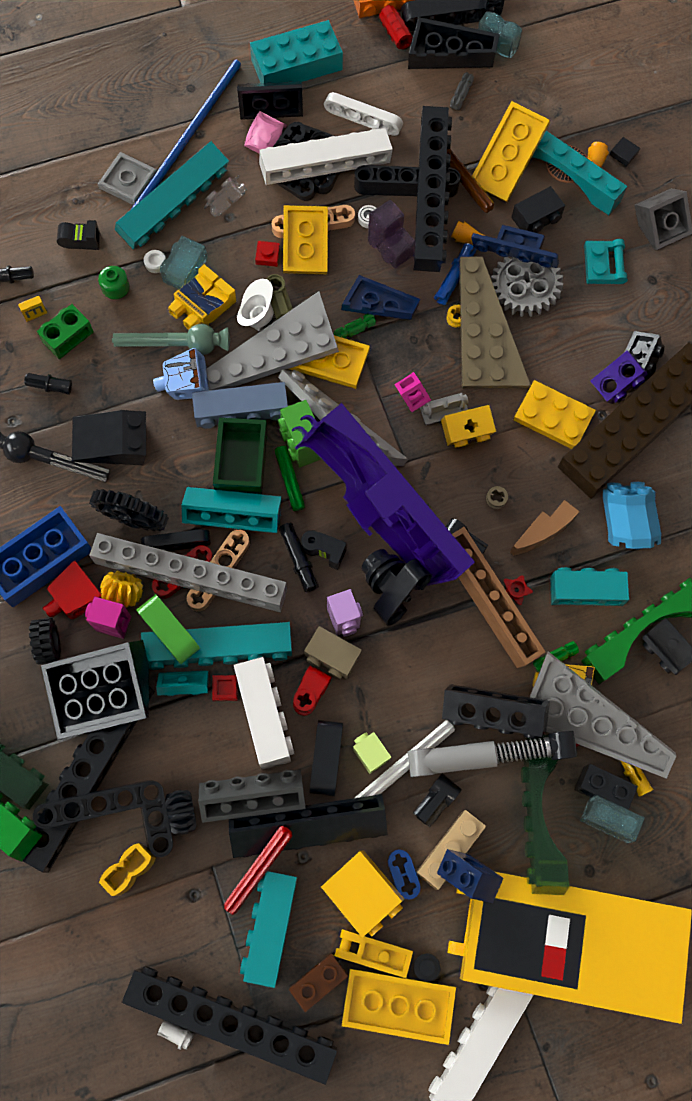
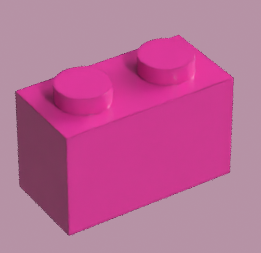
M94 596L93 602L88 604L85 612L86 621L95 631L124 639L132 616L123 604Z

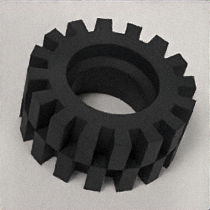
M53 617L31 620L29 638L31 639V652L34 654V661L36 660L38 665L60 660L59 632H57L58 628Z

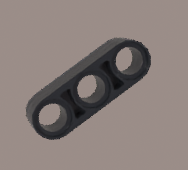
M318 720L310 794L335 796L343 723Z

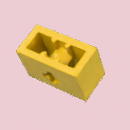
M489 405L445 415L441 419L447 446L454 445L455 448L466 446L468 441L474 439L477 440V443L491 439L490 435L496 432ZM467 424L468 426H473V430H465L464 426Z

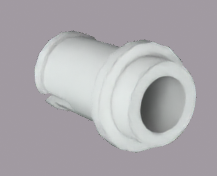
M164 1020L157 1035L177 1044L178 1049L184 1048L187 1050L194 1033Z

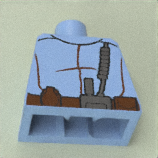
M192 348L163 363L164 376L153 380L154 387L158 392L166 390L176 400L191 399L192 392L209 391L205 357L196 348Z

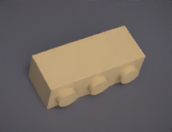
M467 810L462 811L416 871V874L435 890H439L446 881L437 874L446 850L450 849L467 853L486 826Z

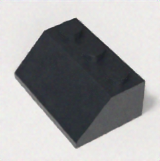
M301 81L238 84L237 86L240 120L255 119L259 111L272 118L303 117Z

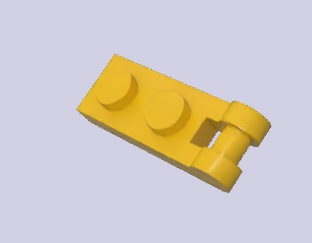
M344 929L341 930L340 938L342 940L340 947L336 948L334 956L399 977H407L413 954L412 950L366 936L362 938L360 934ZM352 941L359 943L357 954L349 952Z

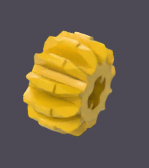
M108 572L101 582V598L123 604L125 608L128 605L135 606L142 596V580L136 578L134 574H127V572Z

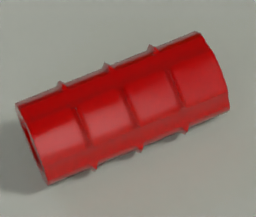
M393 5L385 6L379 14L383 27L386 28L388 35H390L392 42L395 43L398 49H406L411 45L413 36Z

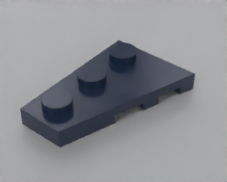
M359 275L342 303L341 310L411 320L419 306L420 299Z

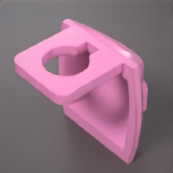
M259 111L250 126L244 146L260 154L261 149L274 146L282 135L283 128H286L287 125Z

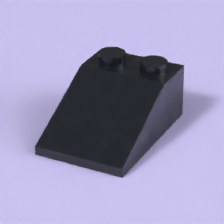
M119 410L73 417L72 462L144 465L146 458V411Z

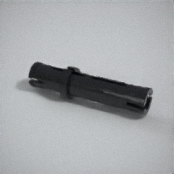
M285 523L278 529L293 561V570L295 574H298L304 592L314 591L319 585L311 569L313 566L304 553L293 523Z

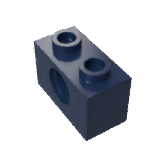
M450 849L446 850L437 871L439 876L471 899L489 903L494 902L503 881V877L471 855Z

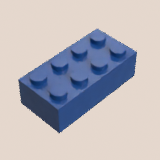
M61 506L0 547V594L12 607H15L59 576L73 561L78 562L91 552V546Z

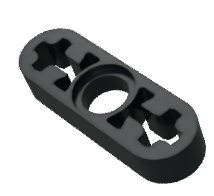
M205 529L149 535L140 539L142 545L165 551L192 549L200 545L208 546L211 544L210 531Z

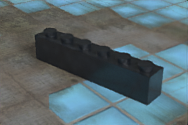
M382 794L305 805L306 809L229 819V837L233 858L261 854L281 826H285L292 832V838L282 851L388 835Z

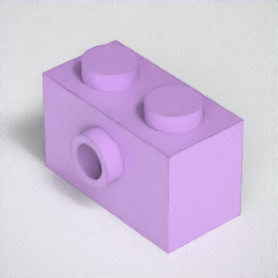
M351 589L327 597V611L336 635L343 634V636H349L356 633V629L360 628V620L363 613L360 604L355 602Z

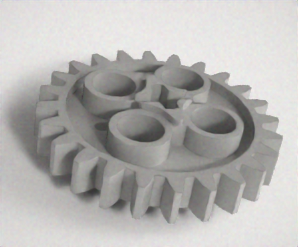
M504 257V263L498 262V266L493 269V275L491 276L500 305L504 304V311L511 308L512 315L516 311H520L521 317H523L525 312H528L529 316L532 317L533 311L541 315L542 308L549 311L550 304L555 305L556 299H560L563 288V275H560V268H545L538 263H525L514 257L512 259Z

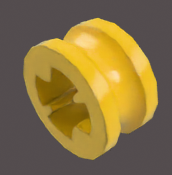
M460 305L451 306L447 312L446 320L450 326L455 328L461 327L460 317L458 319L453 318L456 313L460 314Z

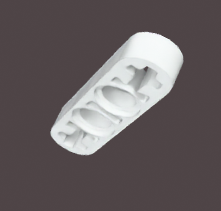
M329 93L324 102V107L328 112L372 129L386 128L388 135L397 136L403 126V121L399 116L338 93Z

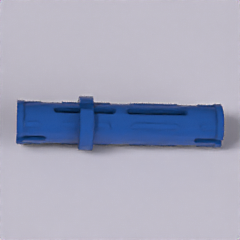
M465 243L458 257L452 261L449 273L434 296V299L439 304H447L460 280L459 259L460 257H473L477 251L476 248H473V245Z

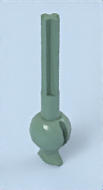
M196 324L189 329L188 333H113L112 343H114V347L188 346L189 349L196 348L202 355L210 353L215 346H220L229 351L230 334L228 327L219 333H215L213 328L206 324Z

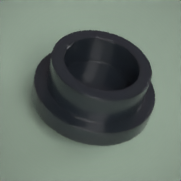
M428 953L418 956L414 962L415 975L424 982L435 980L440 973L438 959Z

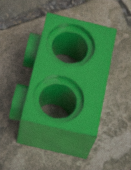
M71 304L67 308L61 309L53 319L42 324L37 333L43 344L58 359H61L94 333L89 320Z

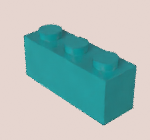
M563 567L554 571L550 577L551 605L623 606L629 601L628 573L620 572L617 568H610L605 571H596L594 568L572 571L571 568Z

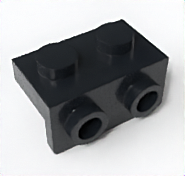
M667 618L642 637L645 641L642 643L651 655L656 653L661 659L659 664L668 674L673 672L674 675H677L692 662L691 644Z

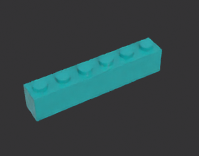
M210 141L121 217L115 224V231L132 249L138 245L142 247L150 239L149 235L153 232L158 233L166 225L164 222L169 218L172 220L176 218L181 212L180 209L185 204L187 206L191 205L196 200V195L200 191L206 192L216 177L218 180L222 178L228 171L226 168L229 160Z
M290 622L186 629L201 649L182 664L175 659L154 632L141 633V640L144 641L149 669L151 670L163 669L164 665L185 668L189 666V663H198L199 666H211L213 662L223 661V664H236L238 660L248 659L250 661L261 657L282 661L287 660V656H292Z

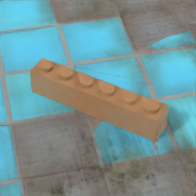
M463 527L454 532L452 535L475 561L458 578L516 668L529 664L544 654L545 650L466 528Z

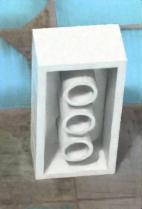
M263 657L235 664L234 669L261 769L264 770L291 762L290 755L294 754L290 736L285 737L283 733L288 728L283 711L278 713L277 707L281 706L277 687L272 688L270 684L275 682L271 664H265Z

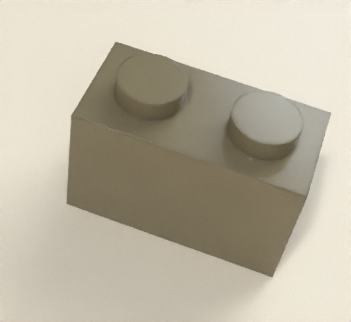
M320 626L304 650V656L307 657L306 661L317 668L320 665L329 670L328 674L338 680L341 678L348 679L362 654L360 648Z

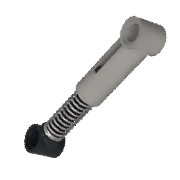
M574 731L550 733L547 738L545 737L542 740L540 738L538 741L530 739L529 742L521 740L520 743L518 741L515 743L511 742V744L507 742L506 745L498 743L496 746L494 741L407 751L410 777L498 767L497 764L500 761L502 763L505 760L513 762L514 759L522 761L523 758L525 760L530 758L531 760L532 757L536 759L538 756L540 759L543 756L544 758L550 757L552 760L578 757Z

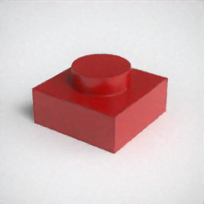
M258 241L255 257L256 265L277 267L280 243Z

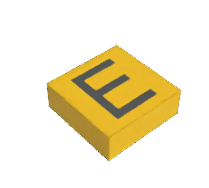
M40 296L18 304L27 322L47 314Z

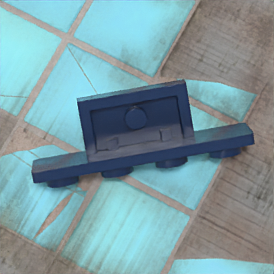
M502 225L497 239L473 233L471 237L473 246L481 252L490 251L501 257L510 256L525 263H538L545 268H557L559 264L557 253L541 250L545 240V235Z

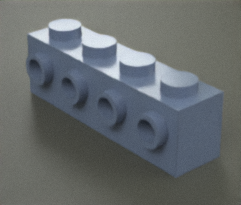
M285 382L192 392L196 425L205 429L218 425L219 417L255 420L271 419L277 421L281 418L280 409L288 407Z

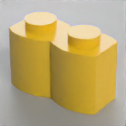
M134 844L123 853L119 863L110 866L103 873L99 883L111 896H120L133 886L136 877L143 875L152 867L156 857L144 844Z

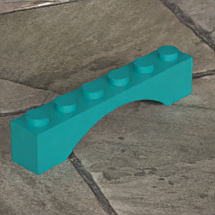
M545 131L532 156L562 170L582 189L591 204L608 216L621 202L627 189V185L548 131Z

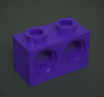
M625 351L595 376L591 382L607 402L611 404L613 402L619 403L627 396L626 392L629 389L639 387L646 380L644 377L648 373L629 351ZM629 366H634V375L631 377H626V368ZM615 381L617 384L616 389L608 393L606 389L607 384Z

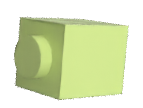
M366 732L354 740L356 745L353 746V751L369 774L391 760L390 754L374 732L370 735Z

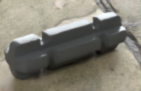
M468 72L463 74L462 80L454 93L455 95L450 101L452 109L459 110L461 108L462 102H464L470 90L469 87L473 83V74Z

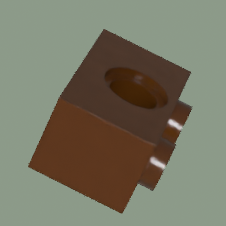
M331 952L289 987V991L304 1012H306L345 980L348 974Z

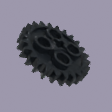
M96 489V491H93L89 501L91 507L101 512L102 515L110 519H116L119 523L135 529L143 528L146 531L152 530L156 532L157 530L161 532V530L164 531L169 519L167 514L163 513V510L157 509V506L150 505L149 502H143L140 498H135L124 492L118 491L115 493L112 490Z

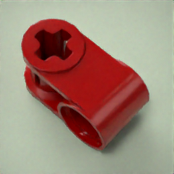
M312 666L308 667L293 698V707L297 714L308 716L314 711L321 696L325 693L332 676ZM305 698H308L309 703L301 707L300 700L303 701Z

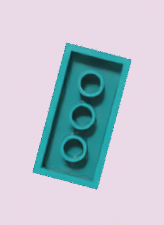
M329 20L250 42L251 61L260 83L303 82L343 70V51Z

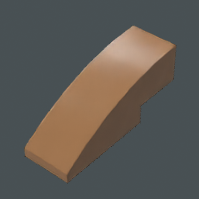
M565 500L551 517L542 511L515 543L510 553L514 556L544 545L564 531L575 520L580 511Z

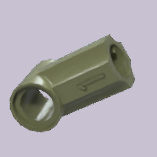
M272 274L266 279L272 283L273 287L277 286L280 288L279 290H273L271 300L275 319L278 320L293 308L285 287V280L278 274Z

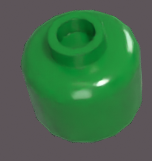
M108 266L101 270L98 282L102 293L107 298L114 300L126 296L130 287L126 272L118 266Z

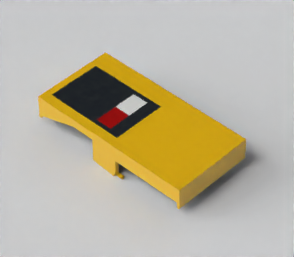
M495 872L503 877V881L494 902L489 903L470 898L464 943L449 941L447 953L463 956L460 979L463 981L682 1024L692 916L691 909ZM457 889L456 893L464 894L459 889Z

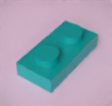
M209 672L159 673L156 686L157 695L174 696L179 694L198 695L208 693Z

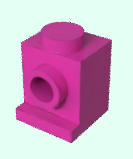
M414 372L394 384L411 412L431 401Z

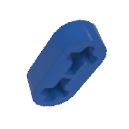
M395 850L389 855L387 861L393 882L404 899H413L420 892V883L411 857L406 851ZM396 854H399L401 858H406V862L403 864L405 870L403 874H401L398 866L394 867L392 864L396 860ZM405 875L409 883L415 884V888L412 889L413 894L411 895L401 890V887L405 885L403 880Z

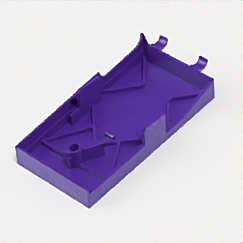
M342 403L319 422L311 415L301 417V421H310L312 427L309 432L301 426L292 429V432L300 431L303 436L302 441L294 448L296 450L300 447L312 449L343 480L346 486L343 498L348 502L346 506L361 528L371 536L372 533L368 529L371 526L406 564L413 559L419 560L432 574V579L427 586L456 580L475 563Z

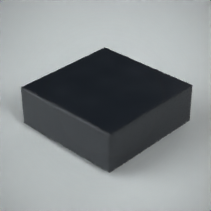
M622 137L609 155L627 167L639 153L640 147Z

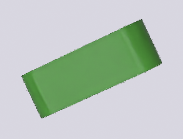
M156 594L136 609L138 614L180 664L201 649Z

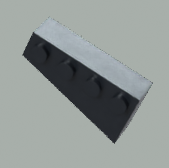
M418 17L409 51L408 69L493 67L500 34Z

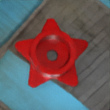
M523 575L514 580L504 579L506 592L519 606L522 605L524 596L533 593V590L527 587Z

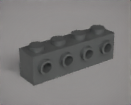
M285 770L272 774L261 773L257 776L234 777L220 781L209 780L205 783H199L198 801L202 823L306 809L301 770Z

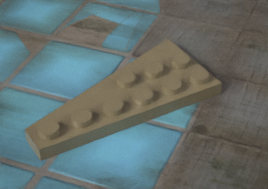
M460 257L462 388L529 389L531 387L483 257Z

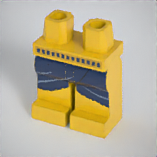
M203 264L198 269V274L174 293L175 300L168 307L169 313L175 319H178L185 313L188 317L183 320V323L188 330L196 324H206L209 326V323L216 320L236 302L235 289L222 278L219 279L216 273Z

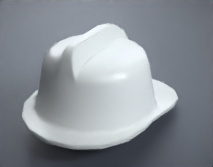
M267 279L256 280L246 289L237 315V320L242 326H251L257 331H262L264 326L272 320L274 314L271 305L273 286Z

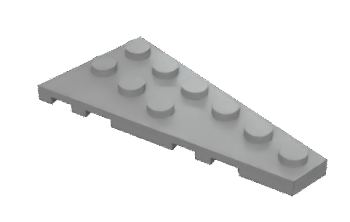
M318 291L208 367L206 372L209 391L233 388L339 352L320 292Z
M282 370L278 378L285 382V385L301 401L307 400L311 411L319 420L339 405L305 379L301 372L297 370ZM351 414L394 466L405 465L408 458L360 422L361 420L356 415Z
M548 651L530 694V698L550 701L546 732L574 731L577 744L667 779L676 758V752ZM524 714L521 717V722L526 721Z

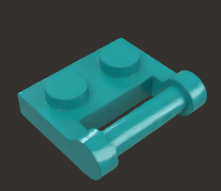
M623 239L585 242L584 253L587 284H624L628 281L627 273L624 269L623 250L625 249V241ZM608 252H614L615 274H610Z

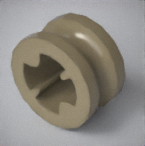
M500 486L492 487L486 496L487 504L493 509L502 508L508 500L507 491ZM493 493H496V495H502L503 497L500 500L502 502L499 503L497 500L493 501L491 499L493 498Z

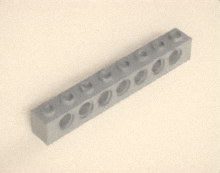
M97 533L89 555L95 564L280 613L287 593V584L284 581Z

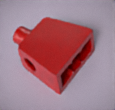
M73 561L48 586L47 590L54 599L42 608L49 617L54 618L64 611L72 620L86 612V608L89 603L93 602L94 596L101 598L102 595L77 562Z

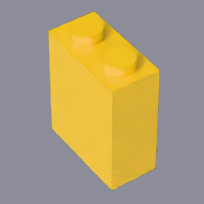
M364 850L359 851L321 886L362 938L368 933L372 937L383 927L381 921L387 915L392 919L403 909L400 903L405 900L404 897Z

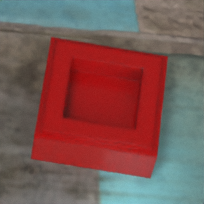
M212 675V700L238 701L237 676Z

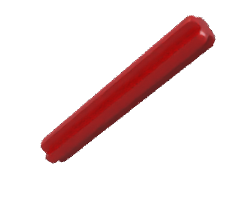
M281 826L224 903V909L232 915L238 912L292 838L291 830L285 826Z

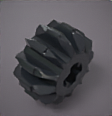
M176 790L173 793L167 794L165 801L171 832L174 835H184L195 831L197 824L191 793L188 790Z

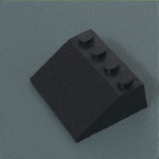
M143 640L127 642L41 665L57 739L149 718V663Z

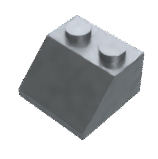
M671 188L635 204L638 226L655 250L692 234L687 191Z

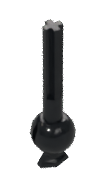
M17 431L10 433L8 436H4L0 432V449H3L4 456L13 463L21 464L34 459L107 482L110 475V469L93 463L72 462V457L36 446L34 439L25 432Z

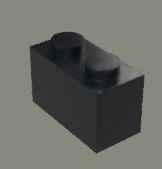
M550 186L515 204L511 218L519 229L538 233L543 227L555 224L562 218L565 204Z

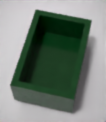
M219 417L213 475L214 490L262 495L268 433L266 420Z

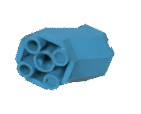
M616 482L607 483V488L603 489V503L608 527V541L613 546L618 547L619 542L625 543V548L630 549L652 548L654 543L657 545L661 544V530L655 503V491L652 487L645 486L644 482H630V485L621 486V483Z

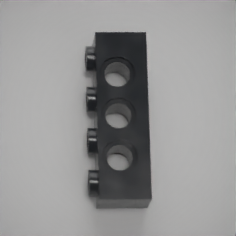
M451 684L444 692L442 719L449 720V723L453 725H464L466 723L474 725L476 729L486 730L494 728L499 729L498 731L503 734H513L516 732L524 734L523 736L526 738L537 739L543 737L547 730L550 701ZM466 703L472 704L476 709V713L469 712L466 708ZM490 708L498 709L501 717L493 716ZM515 712L523 713L526 721L521 722L517 720Z

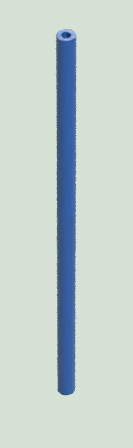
M238 60L233 61L133 207L158 187L241 67V63Z

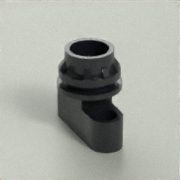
M379 549L371 553L361 567L366 575V582L372 591L376 594H382L373 609L387 626L397 623L406 613L407 609L402 603L404 601H411L412 597L409 594L412 590H424L432 579V574L419 560L413 559L405 564L397 555L389 554L385 549Z

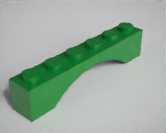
M691 577L679 585L680 591L674 593L671 590L660 598L663 603L657 607L651 604L642 611L643 617L638 620L633 617L623 624L625 629L619 634L615 630L604 638L606 643L599 647L595 644L585 651L587 656L581 662L584 666L595 667L593 678L599 685L625 666L629 649L643 629L665 618H692Z

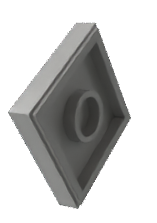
M120 152L98 182V187L134 205L156 174L157 169Z

